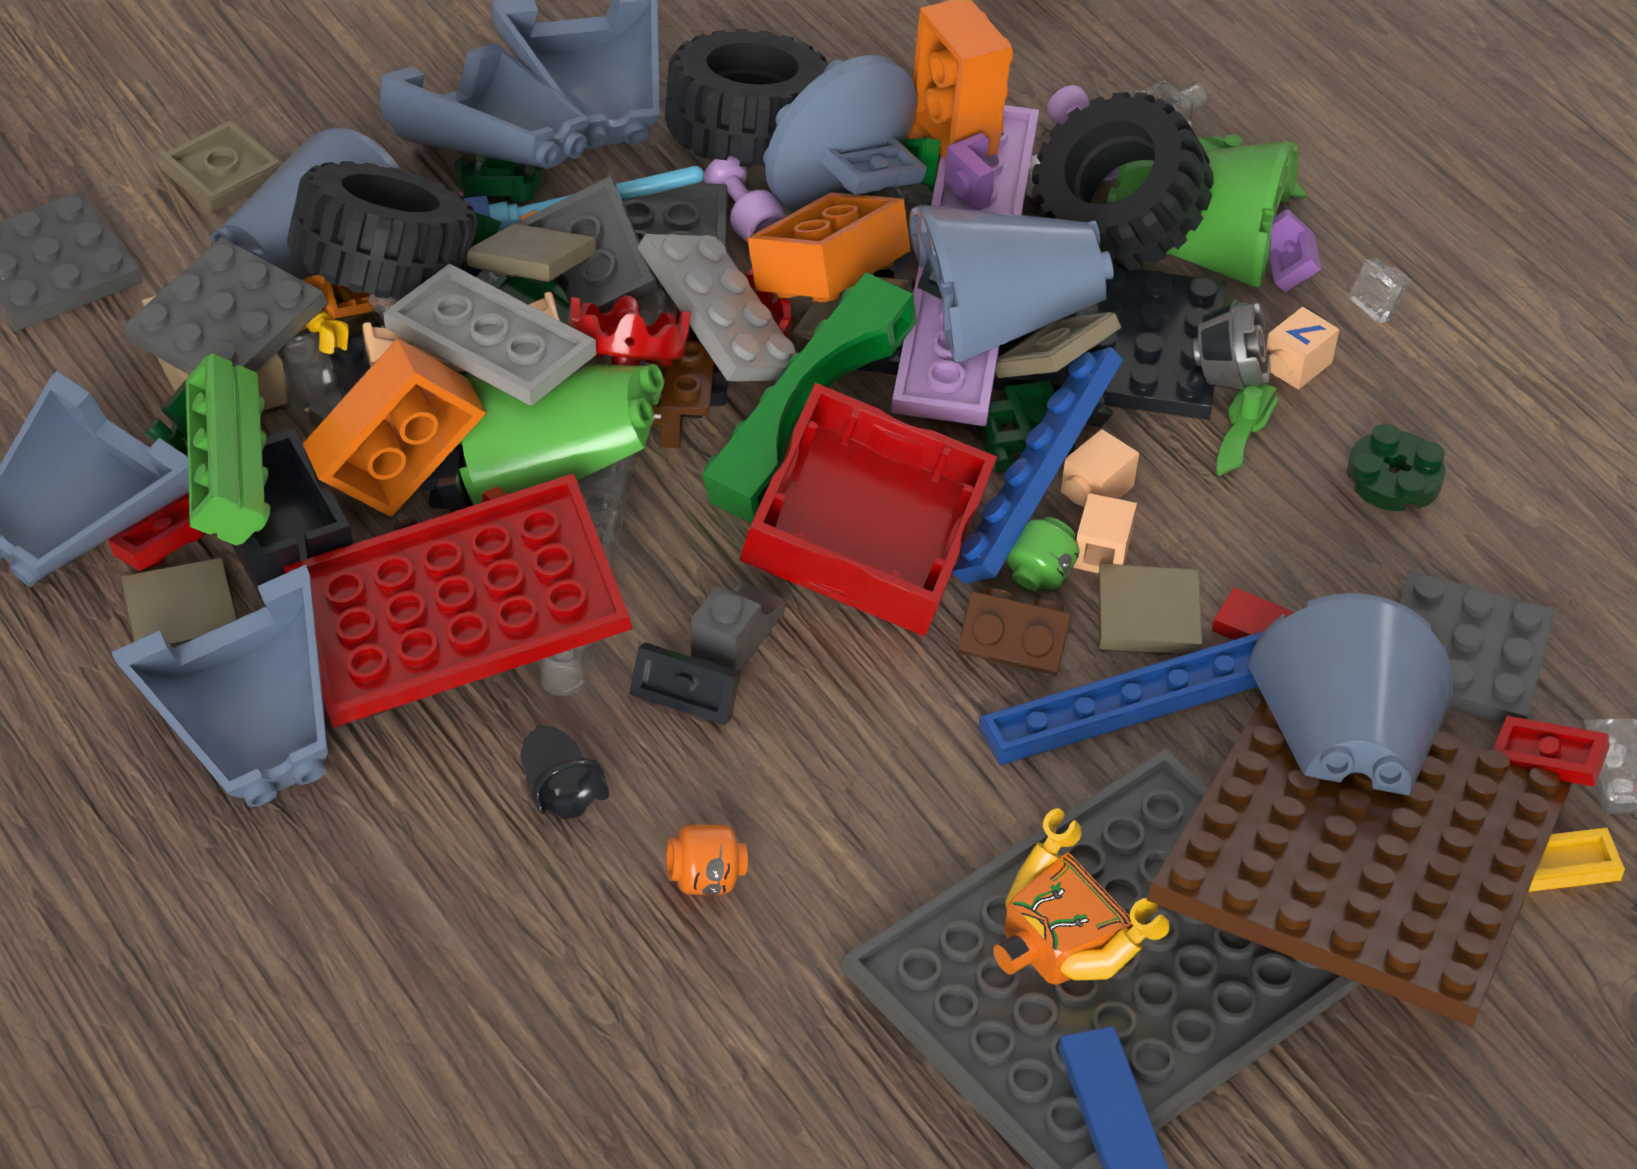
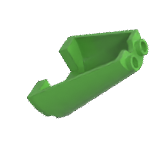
M1279 141L1206 151L1210 159L1209 166L1213 171L1214 181L1212 188L1209 189L1212 194L1210 205L1207 211L1201 210L1200 214L1204 219L1195 232L1190 230L1185 236L1187 242L1178 250L1173 247L1166 253L1250 286L1261 287L1270 260L1273 222L1280 202L1289 203L1298 176V145H1295V142ZM1137 160L1121 165L1117 177L1119 187L1112 186L1110 188L1107 204L1119 201L1136 191L1148 177L1154 161Z
M585 363L532 406L467 372L465 377L469 379L486 411L484 417L459 443L463 446L467 467L460 468L459 471L473 504H480L483 492L496 486L507 494H511L573 473L578 481L644 449L653 423V410L651 406L658 404L665 382L659 367L655 364L630 366Z

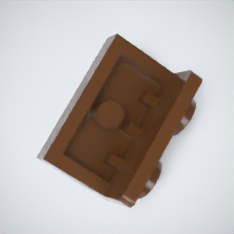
M687 341L684 356L673 360L671 366L658 365L665 382L661 392L662 399H659L658 404L653 405L652 427L661 428V447L680 448L683 415L706 416L709 414L714 361L703 344L698 341Z
M986 588L984 594L972 592L959 642V654L1058 676L1067 634L1070 633L1072 624L1071 614L1063 612V605L1043 599H1035L1033 605L1014 601L1015 595L994 588Z

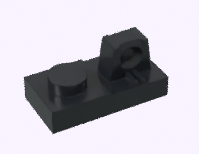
M644 642L638 648L629 695L725 725L732 717L741 671Z

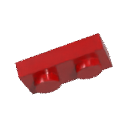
M189 493L108 539V542L115 557L138 571H142L145 568L158 565L164 560L165 556L185 544L198 541L205 533L190 527Z
M1506 716L1493 750L1505 754L1513 765L1527 770L1543 768L1556 773L1561 781L1595 787L1610 743L1608 733Z

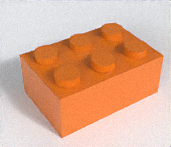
M948 0L922 7L919 13L913 82L917 93V109L914 122L927 138L941 141L939 153L945 161L948 146L979 133H983L989 138L987 157L997 155L1000 134L1003 133L1004 129L1003 112L1005 99L1008 97L1007 81L1009 66L1013 60V50L1009 40L1000 34L989 21L986 13L981 11L972 0Z
M832 192L747 238L756 291L776 293L778 298H792L798 295L810 296L815 302H829L838 299L840 292L850 286H855L865 272L873 274L878 270L890 268L894 265L896 259L911 251L903 198Z
M397 338L304 441L303 447L319 480L392 517L484 417L486 411L468 378Z

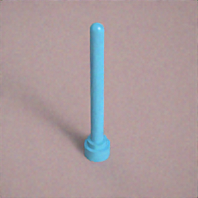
M691 166L619 183L616 186L622 200L626 201L698 184L704 179V171L699 166ZM571 195L518 207L517 203L508 205L507 201L489 205L490 215L501 222L498 229L499 232L519 222L520 217L533 210L539 212Z

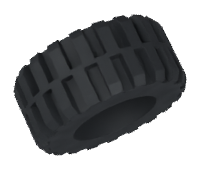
M736 29L735 32L718 30L713 31L711 35H697L692 41L687 40L681 44L669 60L665 107L666 126L681 146L685 149H693L694 153L700 157H711L727 161L730 155L740 161V167H752V165H763L765 167L763 155L769 147L777 127L775 120L778 112L785 105L791 104L807 85L824 72L830 63L820 51L815 52L811 45L805 42L798 43L790 36L772 35V32L769 31L748 32V29Z
M1129 92L1112 93L1111 99L1105 100L1103 96L1090 100V106L1082 110L1078 107L1067 114L1069 119L1063 125L1057 123L1049 133L1051 140L1048 144L1043 142L1037 155L1040 164H1035L1033 167L1031 181L1034 183L1032 196L1041 217L1081 222L1096 221L1100 233V252L1108 251L1112 265L1126 266L1128 271L1144 268L1143 263L1149 260L1157 263L1165 259L1167 251L1173 247L1178 250L1187 242L1185 237L1190 230L1195 232L1204 219L1200 214L1201 210L1207 211L1210 205L1212 194L1209 189L1212 188L1214 183L1213 171L1209 166L1210 159L1182 113L1177 112L1172 104L1164 99L1155 100L1153 95L1145 93H1135L1134 98L1130 96ZM1132 161H1154L1148 177L1132 194L1113 203L1091 204L1098 185L1114 169Z
M341 161L340 164H336L334 162H326L321 166H313L300 178L287 244L294 260L299 265H305L308 272L324 277L325 281L346 286L349 288L348 290L358 293L374 294L375 297L388 299L392 297L401 300L448 264L466 272L467 254L469 248L472 247L477 227V218L472 205L465 201L462 195L458 192H451L447 186L439 182L434 183L427 180V177L402 172V169L380 167L373 163L355 164L353 161Z

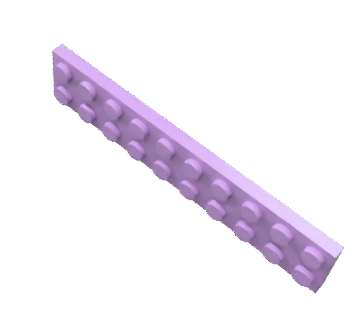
M1004 105L1003 133L1000 134L998 154L987 157L986 164L994 170L991 206L979 211L1022 215L1039 109ZM941 156L931 205L973 210L962 198L957 197L944 182L946 161ZM919 266L913 293L917 324L904 339L892 398L891 413L986 426L1000 346L968 360L954 363L943 333L942 300L917 288L924 267Z

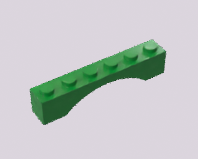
M867 272L863 274L854 287L851 286L844 292L838 307L828 319H824L818 324L813 338L805 348L792 356L784 374L774 386H769L764 391L759 405L747 420H742L738 423L730 441L719 454L713 455L707 462L702 476L710 503L752 524L773 475L783 463L791 434L814 384L817 383L829 387L849 372L870 362L892 356L917 324L913 293Z

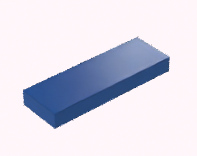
M1111 1026L1061 1036L1058 1049L1102 1169H1169L1115 1027Z

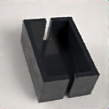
M295 428L266 437V443L262 451V466L268 469V478L264 486V502L270 505V514L265 526L260 531H255L243 544L237 546L231 544L260 599L262 597L257 586L286 574L284 566L352 545L351 525L328 485L318 479L303 447V442Z

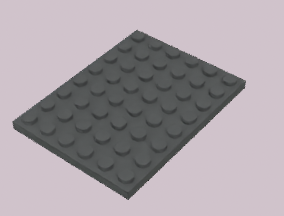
M1163 749L1067 811L1063 821L1056 829V834L1065 833L1069 825L1076 820L1081 827V837L1075 845L1061 847L1058 854L1061 857L1069 852L1130 916L1132 906L1137 901L1148 898L1152 881L1209 787L1168 750ZM1044 828L1033 833L843 956L841 961V971L1033 1169H1102L1058 1049L1061 1036L1111 1026L1115 1027L1151 1124L1156 1132L1361 985V983L1159 905L1156 913L1147 919L1146 924L1151 923L1158 915H1164L1169 921V931L1166 936L1159 940H1150L1145 937L1141 941L1143 948L1109 979L1076 981L1071 979L1054 985L1048 983L1031 964L1014 974H1007L998 965L993 948L996 944L1007 939L1004 933L1007 913L1005 901L1019 869L1038 842L1044 844L1048 838Z

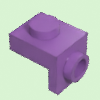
M983 133L976 134L947 147L944 182L957 197L962 198L973 210H982L991 206L994 170L986 164L989 138Z
M1284 210L1275 216L1270 251L1274 283L1284 292L1308 280L1313 274L1322 269L1314 232L1290 210Z

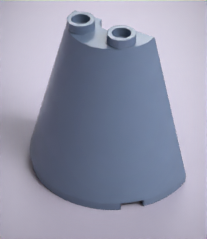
M535 0L492 1L491 18L494 27L516 58L590 119L584 133L587 139L585 148L597 149L604 145L622 142L635 145L649 137L648 129L657 121L660 115L658 0H611L606 16L535 23L538 13Z
M496 43L467 52L459 90L438 95L423 89L425 74L414 67L404 68L383 74L380 106L383 119L391 124L393 128L391 132L407 142L545 169L559 165L568 157L571 159L578 158L586 146L587 139L584 133L590 119Z
M334 127L325 129L309 137L219 229L212 233L211 246L222 237L300 280L311 277L313 274L306 270L305 265H299L294 260L287 244L300 178L313 166H321L326 162L340 164L341 161H353L355 164L373 163L385 168L393 167L400 169V167L381 146L369 137L347 128Z
M933 205L916 206L912 208L910 213L909 238L919 266L925 267L927 259H929L942 295L943 333L954 363L968 360L1106 300L1105 280L1113 278V265L1109 252H1100V233L1098 225L1094 220L1081 222Z
M56 371L48 380L0 464V561L4 558L11 564L9 567L10 571L25 585L32 587L43 577L189 493L188 457L160 438L151 447H148L107 420L90 392Z
M306 565L257 586L266 607L173 648L159 630L111 652L118 666L226 792L233 797L245 798L249 807L264 805L277 796V791L295 783L299 785L312 783L326 773L323 762L327 757L328 748L312 581Z
M1344 593L1323 596L1307 601L1306 608L1288 617L1282 614L1257 640L1248 660V667L1303 775L1341 783L1343 778L1351 773H1363L1371 778L1373 789L1410 795L1452 697V666L1445 644H1441L1440 640L1431 631V625L1419 614L1398 602L1375 595Z

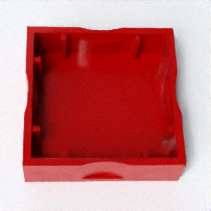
M815 383L792 433L783 463L773 475L752 521L739 561L925 636L997 456L933 430H926L903 423L879 408Z

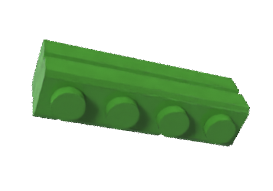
M212 353L207 355L186 378L190 527L209 535L217 533V538L237 546L243 544L255 531H260L265 526L270 514V505L264 502V486L268 478V469L262 466V451L266 443V433L261 431L260 416L264 409L265 400L259 396L258 373L241 365L233 367L232 361Z

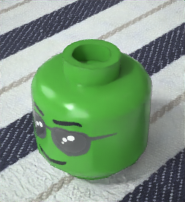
M1053 517L1028 521L1006 558L1008 567L1013 572V581L1029 592H1036L1038 588L1046 591L1058 589L1074 567L1080 554L1073 530L1062 521Z

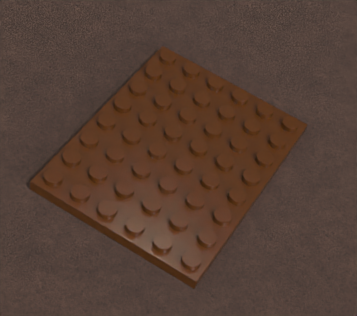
M1263 697L1152 881L1147 901L1473 1027L1566 802L1572 783L1561 781L1556 773L1543 768L1527 770L1510 763L1509 758L1499 751L1475 747L1459 741L1452 734L1443 731L1437 732L1410 795L1373 789L1371 778L1363 773H1351L1344 777L1341 783L1304 776Z

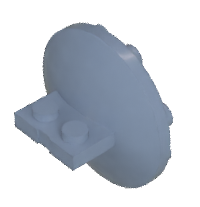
M864 55L844 62L842 60L831 62L820 76L807 85L791 104L785 105L776 116L775 122L777 127L769 147L763 155V162L766 164V180L772 194L785 207L795 212L830 192L860 195L882 190V188L886 187L899 188L900 186L922 183L927 167L903 146V141L908 138L912 129L917 109L916 88L910 75L895 61L879 55Z

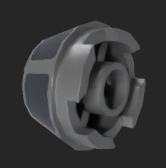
M1236 299L1199 319L1198 337L1194 338L1193 349L1196 364L1202 366L1207 383L1243 392L1248 386L1269 383L1270 354L1265 355L1263 331L1267 330L1259 303H1241Z

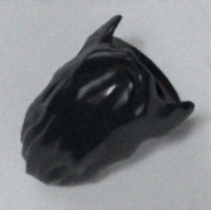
M538 725L524 739L520 757L526 774V783L531 791V799L541 814H545L546 811L561 819L575 818L581 816L595 799L606 800L609 798V789L602 765L595 759L584 758L577 743L563 731L555 727Z

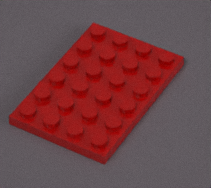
M574 473L284 566L285 573H288L306 565L311 577L322 696L332 728L632 630L629 614Z

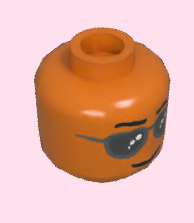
M687 824L679 830L676 838H669L666 850L667 876L669 881H676L679 890L685 894H728L734 888L737 877L745 876L747 873V846L745 843H737L733 829L727 825Z

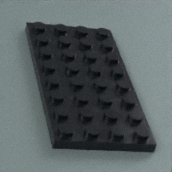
M911 241L910 252L896 259L892 267L878 270L871 275L908 280L914 291L919 263ZM1113 265V278L1105 280L1106 300L1064 317L1069 318L1107 312L1115 313L1121 328L1086 351L1092 353L1112 347L1123 359L1105 390L1108 397L1104 400V405L1210 420L1215 385L1207 383L1202 366L1196 364L1193 341L1194 338L1198 337L1199 319L1224 306L1227 282L1168 274L1160 271L1140 269L1128 271L1125 267ZM1041 328L1000 345L998 357ZM904 340L892 356L870 362L856 370L897 375ZM1072 362L1057 372L998 378L995 372L993 389L1004 391V386L1050 380L1054 392H1056L1069 376L1068 368Z

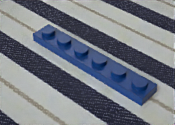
M1112 347L1092 353L1085 352L1070 364L1068 368L1069 376L1061 389L1055 392L1047 403L1048 411L1041 423L1028 434L1026 438L1027 446L1020 458L1006 471L1004 475L1006 481L1001 490L985 506L982 512L984 518L975 533L967 538L961 546L960 553L962 555L952 572L964 584L995 578L1122 363L1123 359Z

